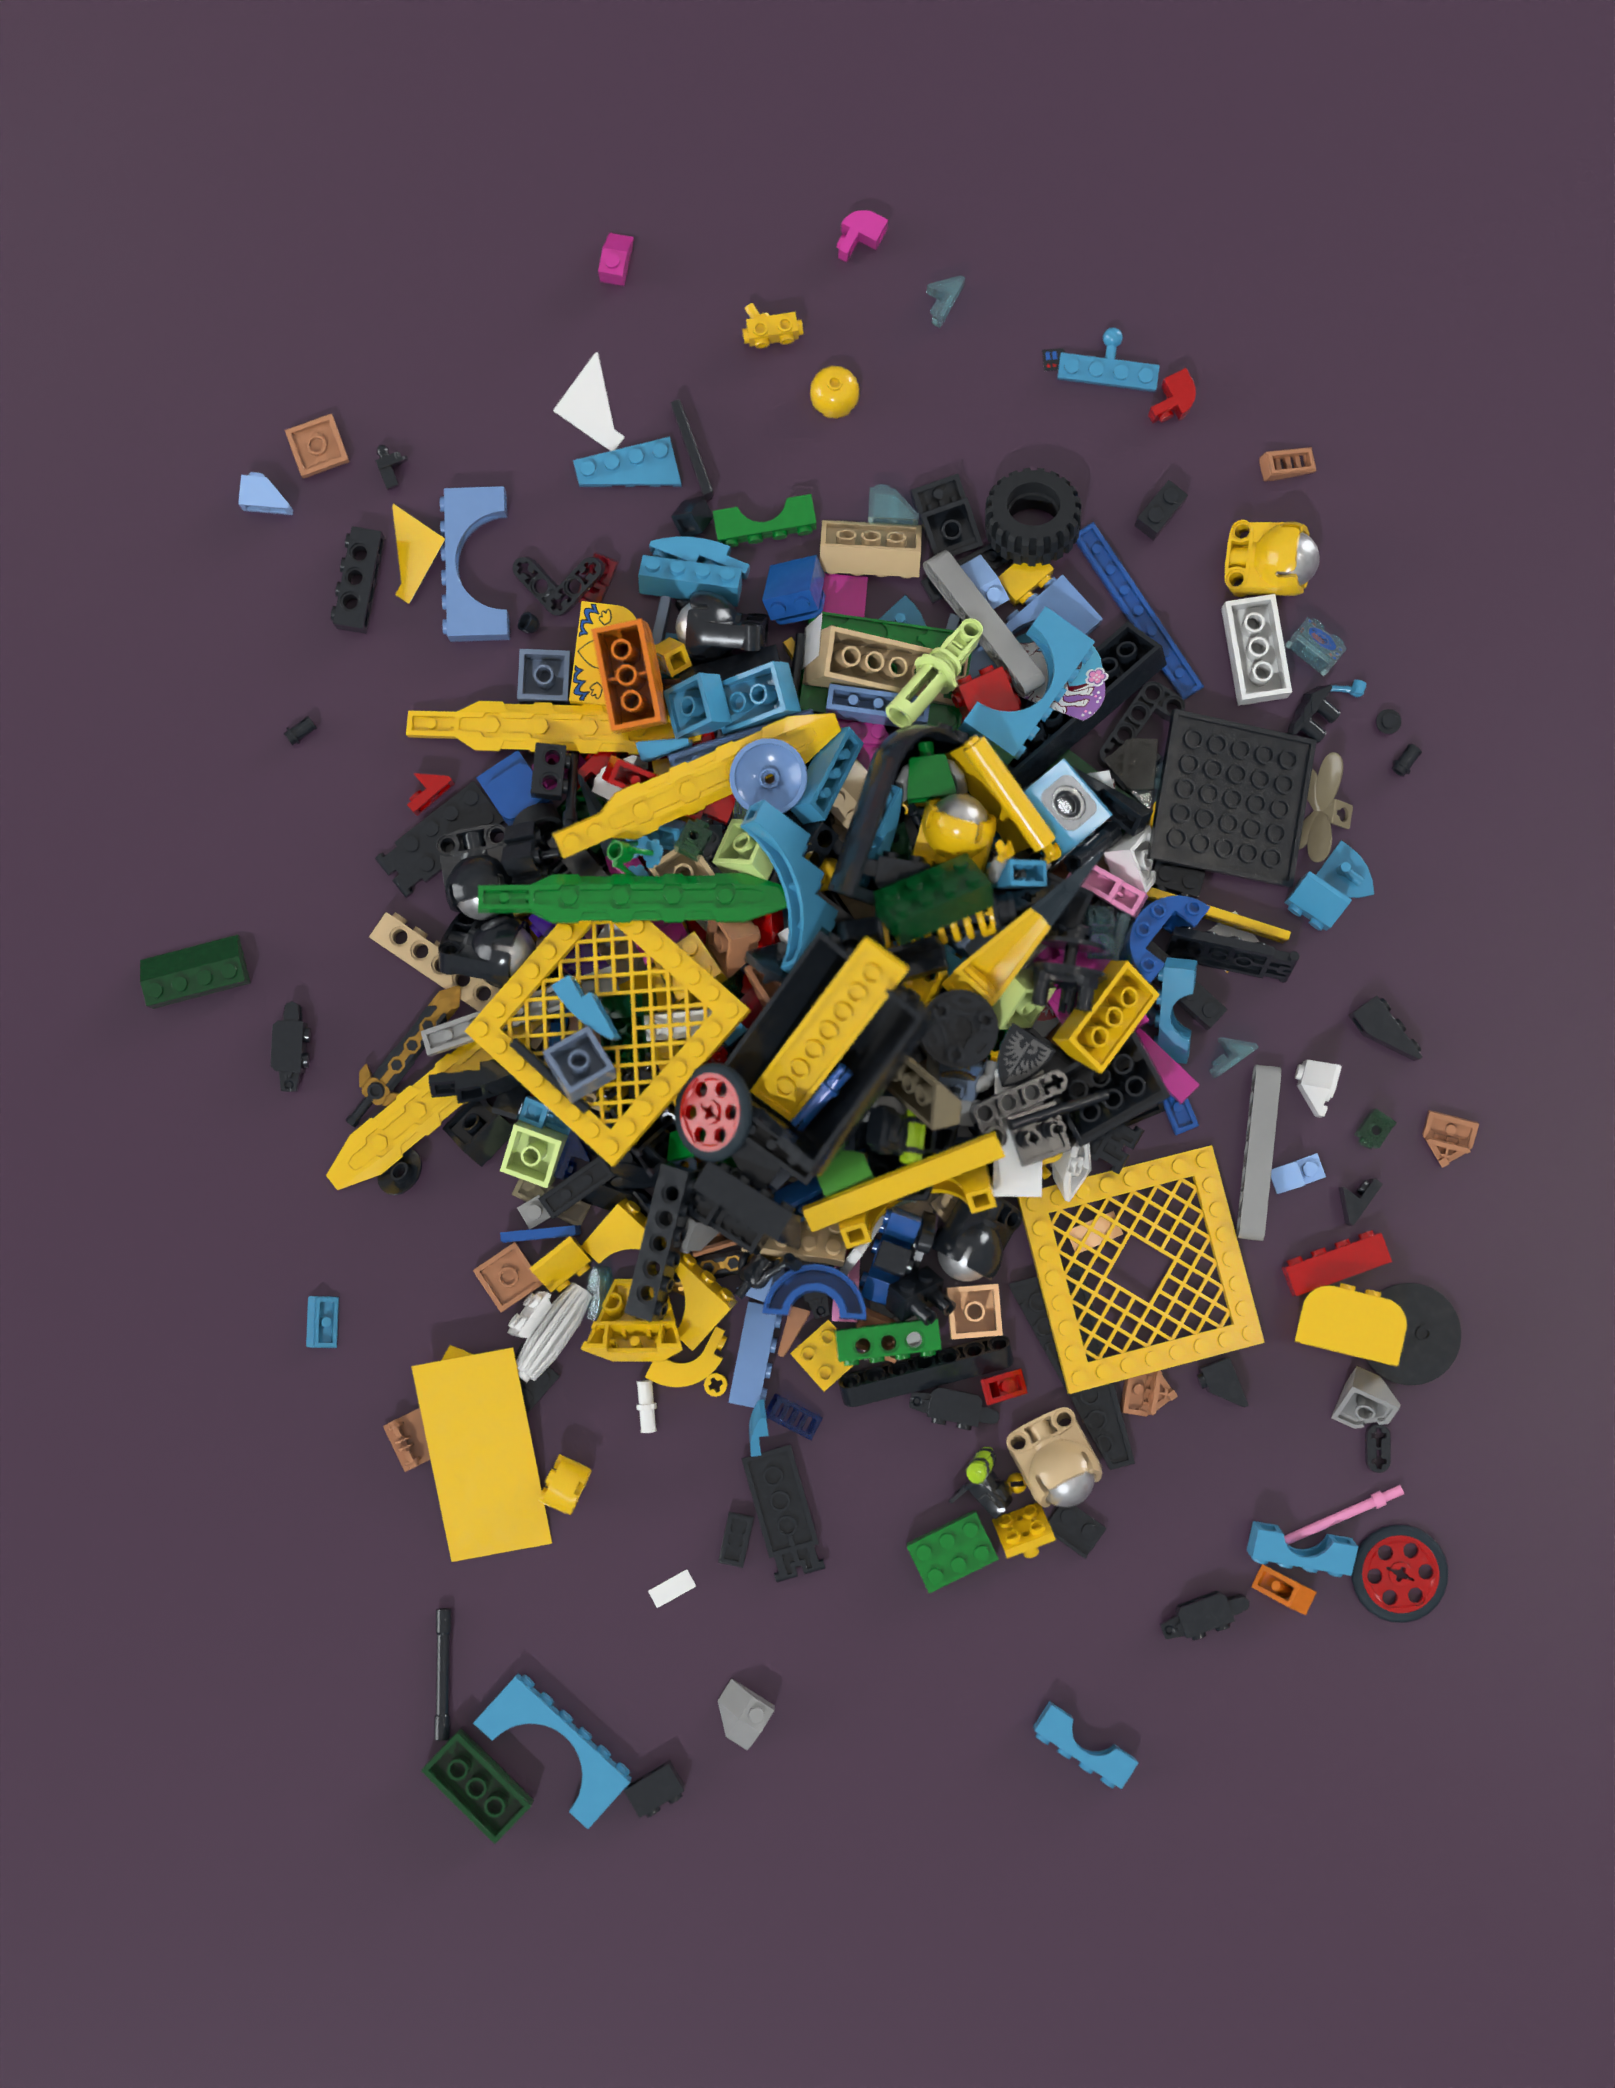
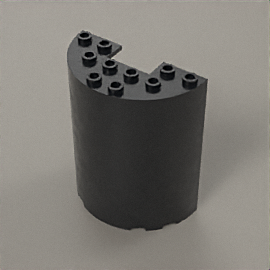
M821 931L817 933L724 1063L734 1069L747 1085L752 1100V1116L758 1118L779 1137L776 1143L810 1174L822 1176L936 1021L934 1015L925 1007L926 1004L920 1000L921 996L911 988L907 989L904 987L902 980L899 981L893 990L887 988L885 993L889 996L825 1079L830 1077L840 1063L846 1065L844 1072L849 1068L853 1075L841 1086L839 1094L829 1100L804 1131L797 1129L800 1126V1122L794 1127L789 1120L751 1093L750 1090L855 952L850 946H845L843 944L844 940L835 933L831 932L830 935H827ZM723 1083L720 1088V1092L724 1096L727 1092V1086L725 1083Z

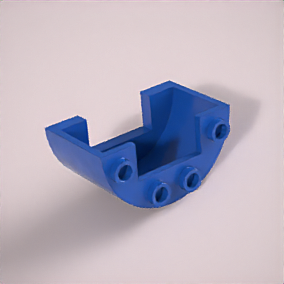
M1168 896L1152 902L1142 910L1123 934L1117 950L1118 961H1128L1150 984L1164 967L1165 963L1149 952L1146 946L1161 928L1172 934L1175 926L1195 927L1211 907L1200 900L1187 896Z

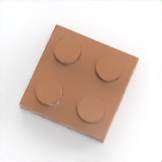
M332 413L285 430L303 479L350 462Z
M516 1242L473 1270L501 1313L544 1285L529 1269L532 1265Z

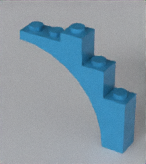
M762 800L749 806L740 827L755 839L767 854L783 887L788 908L789 935L781 969L789 974L817 933L821 931L827 934L834 928L838 910L816 894L822 886L821 880L824 872L802 856L808 848L807 842L810 834L767 801Z

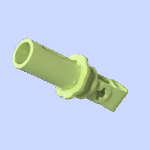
M972 618L965 619L953 634L947 637L941 647H936L930 654H923L915 660L916 674L886 707L888 718L896 726L904 728L913 725L939 693L948 694L956 688L955 678L960 674L961 666L977 647L983 632V626L978 620ZM926 684L927 687L916 698V700L913 703H911L910 701L912 700V698Z

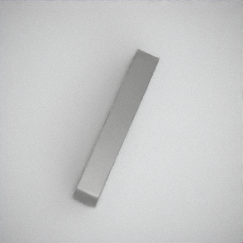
M943 550L925 561L923 568L926 575L962 622L965 619L972 618L982 624L983 632L978 643L997 667L1003 666V669L1009 673L1011 685L1021 697H1025L1045 684V677L1039 667L947 550Z
M1255 1064L1253 1068L1236 1237L1239 1239L1263 1241L1265 1236L1281 1083V1067Z

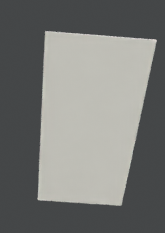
M995 1069L996 1094L1012 1087L1001 1086L998 1069ZM1041 1070V1071H1040L1038 1074H1036L1035 1076H1038V1075L1044 1073V1070ZM1031 1085L1025 1089V1096L1029 1100L1035 1096V1089ZM1007 1095L1001 1100V1105L1005 1110L1010 1109L1012 1106V1100ZM1041 1101V1102H1039V1103H1037V1104H1034V1105H1032V1106H1030V1107H1028V1108H1025V1109H1023V1110H1021V1111H1019V1112H1022V1111H1025V1110H1027V1109H1030V1108L1039 1106V1105L1043 1104V1101ZM1001 1119L1008 1138L1006 1144L1002 1147L1005 1157L993 1161L994 1196L1042 1197V1160L1022 1167L1006 1119Z

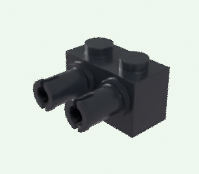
M925 1266L888 1286L885 1308L901 1322L916 1316L925 1326H929V1323L932 1324L937 1317V1313L930 1309L932 1306L937 1307L945 1316H948V1313L951 1314L955 1310L956 1303L942 1292L944 1279L931 1268Z

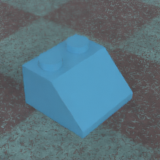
M698 673L663 691L675 739L711 733L732 723L720 674Z
M1309 871L1299 880L1284 903L1289 906L1288 910L1296 916L1300 917L1303 915L1310 920L1309 924L1315 929L1327 931L1333 926L1352 899Z

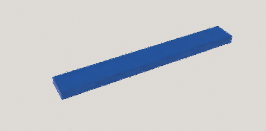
M1092 522L1081 529L1076 542L1077 546L1128 622L1162 645L1167 665L1161 671L1176 694L1183 700H1186L1203 689V684L1095 523Z

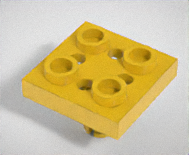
M1038 1502L992 1519L1007 1558L1023 1553L1026 1558H1033L1038 1555L1039 1546L1056 1540L1044 1510Z

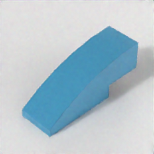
M568 975L551 985L564 1005L585 1025L611 1040L618 1041L621 1039L597 994L589 992L585 995L575 977Z

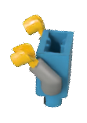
M999 840L995 844L999 855L994 857L993 862L987 863L985 876L990 880L992 889L1014 890L1047 886V870L1051 866L1050 862L1061 857V850L1057 843L1053 845L1050 843L1043 848L1046 856L1044 858L1041 857L1040 860L1009 859L1015 853L1011 841L1009 840L1004 845L1003 841Z

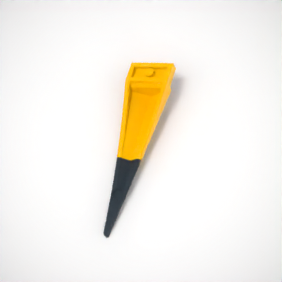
M1104 851L1096 854L962 962L941 985L947 991L967 990L983 997L992 1007L1003 995L1101 859Z

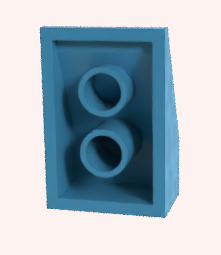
M771 661L722 681L732 720L731 724L721 728L724 735L777 721L786 716L801 712L790 666L787 662Z

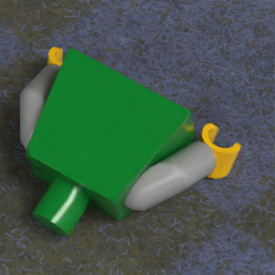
M931 741L918 744L920 757L909 758V764L902 767L895 781V786L903 789L901 806L905 807V815L908 813V804L929 802V800L934 798L943 799L952 794L970 795L967 792L968 787L962 770L953 760L947 759L946 754L935 755L934 742Z

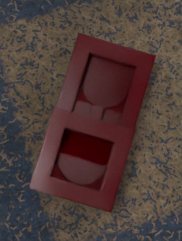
M597 552L593 554V557L602 560L605 571L596 584L581 598L580 603L582 601L602 603L618 566V561ZM596 564L589 565L590 570L586 573V576L589 573L596 574L594 569Z

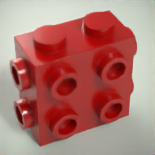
M991 664L978 670L980 675L972 678L971 675H967L956 680L958 685L952 691L953 694H951L953 704L961 712L962 723L977 702L999 711L1011 712L1021 710L1020 698L1013 692L1010 685L1011 677L1003 669V666L994 668Z

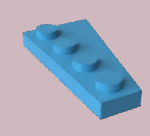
M670 437L573 460L580 487H612V485H625V487H635V485H650V487L673 485V487H682Z

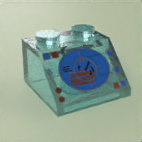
M1307 617L1285 646L1325 676L1346 651L1347 647L1344 646V641L1334 634L1331 636L1326 632L1321 622Z

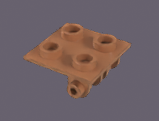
M420 1408L383 1426L405 1472L430 1460Z

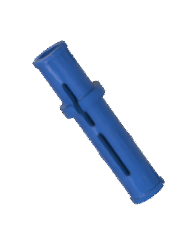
M840 1063L830 1077L824 1079L820 1084L821 1087L797 1115L791 1119L794 1127L800 1122V1126L797 1129L804 1131L829 1100L839 1094L841 1086L853 1075L849 1068L844 1072L846 1065Z

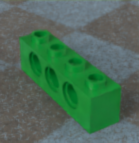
M938 1318L932 1324L929 1323V1326H925L918 1319L834 1330L837 1359L839 1362H844V1366L858 1365L861 1359H869L870 1363L883 1362L886 1356L894 1355L895 1360L910 1358V1353L920 1352L921 1357L936 1355L935 1350H942ZM911 1332H917L920 1335V1342L916 1346H910L907 1343V1336ZM886 1335H891L895 1339V1344L890 1349H884L881 1346V1340ZM861 1338L869 1341V1348L865 1352H858L855 1347L856 1342Z

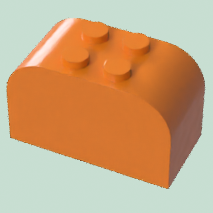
M641 618L591 629L611 732L620 734L668 724V711L663 693L661 673L654 639L648 623Z

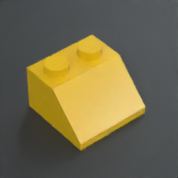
M569 1236L529 1269L550 1292L557 1290L560 1293L571 1284L569 1279L575 1274L580 1277L591 1268L589 1263L593 1260L580 1247L581 1245L576 1238Z

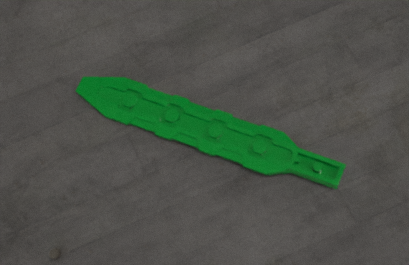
M716 873L714 876H683V874H664L663 876H632L631 874L579 876V874H552L531 885H478V913H532L551 923H579L580 921L631 923V921L663 920L664 923H682L684 920L747 922L787 908L782 885L745 873Z

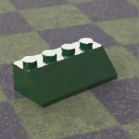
M239 935L140 960V983L146 1006L152 1009L251 984Z

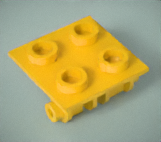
M829 1319L790 1353L824 1392L854 1366H844V1362L838 1361L834 1333L836 1327Z

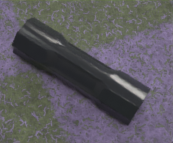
M1113 820L1111 822H1104L1081 846L1074 848L1067 854L1064 859L1067 871L1073 874L1100 851H1105L1115 845L1123 834L1120 825Z

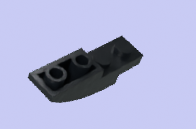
M495 1059L480 1062V1070H465L453 1073L441 1072L429 1075V1087L432 1098L456 1096L458 1104L487 1099L521 1085Z

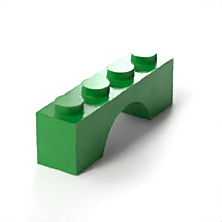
M811 494L787 498L782 512L776 518L767 522H755L746 518L738 507L713 511L717 540L730 546V548L738 546V543L748 541L749 544H757L762 542L764 538L773 537L774 540L787 538L788 534L797 533L802 536L811 534L812 530H816V518Z

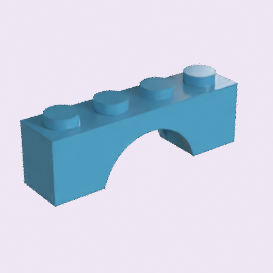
M1167 957L1164 967L1158 974V981H1163L1162 989H1158L1160 995L1156 1000V1004L1161 1005L1160 1013L1156 1012L1155 1028H1159V1034L1154 1036L1153 1041L1174 1061L1187 1064L1190 1054L1192 1030L1184 1027L1177 1020L1173 1006L1182 997L1193 994L1196 984L1197 960Z
M1253 1521L1246 1550L1253 1561L1260 1564L1274 1562L1284 1568L1297 1566L1312 1573H1317L1320 1570L1326 1571L1329 1575L1335 1577H1342V1575L1352 1576L1358 1546L1352 1538L1327 1534L1316 1546L1308 1549H1297L1286 1544L1284 1533L1278 1525Z
M1049 1701L1033 1726L1034 1731L1037 1732L1035 1737L1047 1745L1052 1742L1058 1746L1057 1752L1070 1760L1073 1756L1079 1760V1766L1090 1774L1095 1771L1102 1776L1100 1780L1112 1789L1115 1785L1122 1789L1138 1765L1136 1758L1115 1744L1102 1751H1089L1082 1748L1073 1738L1072 1716Z

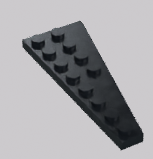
M1078 1265L1073 1266L1067 1275L1079 1281L1084 1273L1083 1268ZM1038 1277L1009 1283L1008 1285L1067 1392ZM1066 1279L1071 1295L1076 1285ZM1085 1279L1082 1284L1088 1287ZM1079 1288L1073 1300L1085 1306L1090 1298V1294ZM1091 1304L1089 1309L1094 1312L1093 1305ZM1073 1305L1076 1319H1078L1082 1309ZM1086 1312L1080 1325L1092 1331L1097 1320ZM1098 1328L1095 1334L1101 1337ZM1079 1329L1084 1345L1089 1335ZM1092 1338L1086 1350L1098 1356L1103 1348V1343ZM1086 1354L1088 1362L1095 1360ZM1114 1383L1068 1394L1108 1468L1113 1470L1135 1464Z

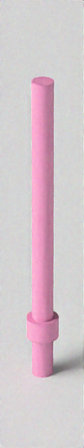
M1398 1485L1382 1493L1381 1491L1373 1493L1369 1499L1284 1535L1285 1542L1290 1545L1374 1507L1376 1509L1387 1505L1386 1502L1404 1495V1491Z

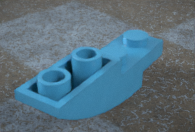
M668 537L652 540L649 544L650 552L653 553L654 557L698 563L701 561L705 564L742 568L743 579H747L750 572L749 564L729 557L731 553L730 546L717 541L696 537Z
M892 785L868 858L875 859V854L883 855V850L890 851L902 804L903 789ZM862 874L859 886L867 888L872 876Z

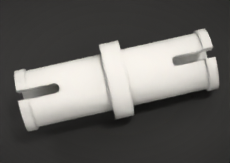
M636 1381L639 1404H636V1407L640 1413V1432H656L654 1409L657 1408V1403L654 1402L653 1381Z

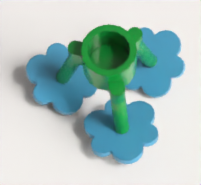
M643 836L636 840L626 839V841L613 839L607 848V856L610 860H613L612 866L632 876H649V873L641 864L637 867L632 865L627 868L623 865L624 863L638 858L640 855L646 860V866L652 869L655 865H659L663 856V847L659 845V840L654 839L650 841L648 836Z

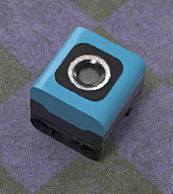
M1065 758L1024 791L1056 836L1051 842L1052 845L1057 843L1061 850V857L1050 862L1051 866L1047 872L1113 815ZM1032 847L1026 849L1028 854L1034 851ZM1041 849L1027 860H1040L1041 857L1044 858L1046 855L1043 849Z

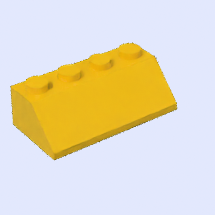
M1110 961L1102 971L1107 974V979L1098 984V988L1094 990L1092 1012L1074 1009L1052 1038L1070 1057L1098 1073H1103L1160 995L1128 961Z

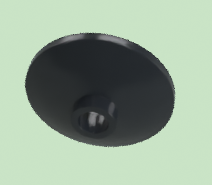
M408 1149L399 1161L382 1175H379L377 1179L382 1191L389 1195H400L410 1190L421 1175L422 1160L420 1155L413 1149Z

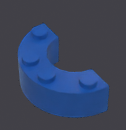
M894 1206L892 1209L887 1208L883 1224L878 1231L883 1234L880 1240L875 1238L870 1252L875 1255L869 1272L864 1271L859 1282V1286L863 1287L861 1292L863 1298L886 1306L888 1286L898 1281L900 1277L873 1268L879 1247L884 1240L910 1250L921 1225L922 1216Z
M819 1264L803 1265L798 1271L790 1270L783 1274L767 1293L762 1311L764 1315L790 1316L792 1306L798 1298L807 1293L819 1292L827 1294L836 1302L841 1319L867 1321L866 1306L854 1282L841 1271Z

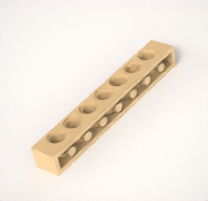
M386 912L369 937L444 989L457 986L460 975H446L437 970L440 942L436 940L434 944L426 939L427 933L416 926L413 930L406 926L407 920L396 912L393 916ZM400 932H406L408 935L407 941L403 944H397L395 940L396 935ZM420 946L428 947V954L424 958L416 956V951ZM470 977L469 984L461 987L460 999L475 1010L481 1011L501 988L494 987L483 979ZM482 988H489L491 991L490 998L481 1001L478 997L479 991ZM553 1019L548 1020V1032ZM543 1025L535 1030L534 1034L543 1033ZM543 1037L532 1038L531 1047L539 1052L544 1044Z

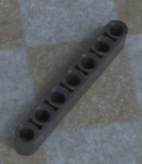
M999 1335L937 1350L936 1355L923 1357L918 1355L898 1360L896 1363L890 1362L847 1373L840 1377L838 1384L844 1405L847 1407H858L1009 1368L1013 1364L1014 1358L1009 1338Z

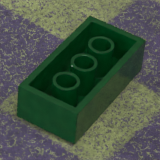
M967 853L874 892L876 914L900 945L994 906L990 880Z
M462 1728L454 1734L421 1770L494 1844L525 1814L534 1802V1799Z

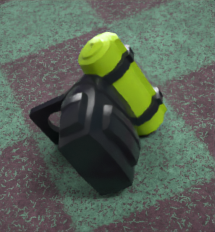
M878 1105L869 1112L866 1144L869 1145L870 1150L879 1152V1154L888 1155L892 1153L900 1156V1162L904 1165H910L922 1160V1157L925 1155L924 1141L927 1125L909 1109L905 1111V1114H900L893 1107Z
M983 1447L975 1453L973 1460L970 1461L966 1470L969 1480L952 1495L949 1502L952 1504L969 1490L996 1519L1012 1503L1013 1496L1005 1480L1000 1481L993 1471L996 1464V1453L993 1451V1448Z

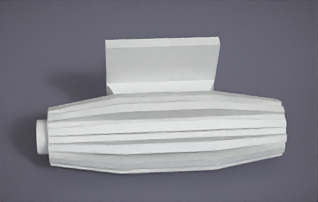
M572 1282L552 1304L549 1300L551 1294L548 1292H531L523 1302L525 1307L520 1315L517 1313L508 1324L510 1329L507 1333L511 1336L527 1338L516 1360L518 1375L523 1381L528 1382L529 1379L535 1381L556 1360L579 1327L593 1296L576 1283Z

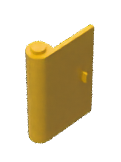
M974 735L964 745L945 753L947 759L953 760L964 773L968 791L972 797L976 798L989 814L996 817L997 832L1006 844L1009 840L1011 841L1015 853L1031 847L1035 852H1038L1056 838L984 736L978 737Z

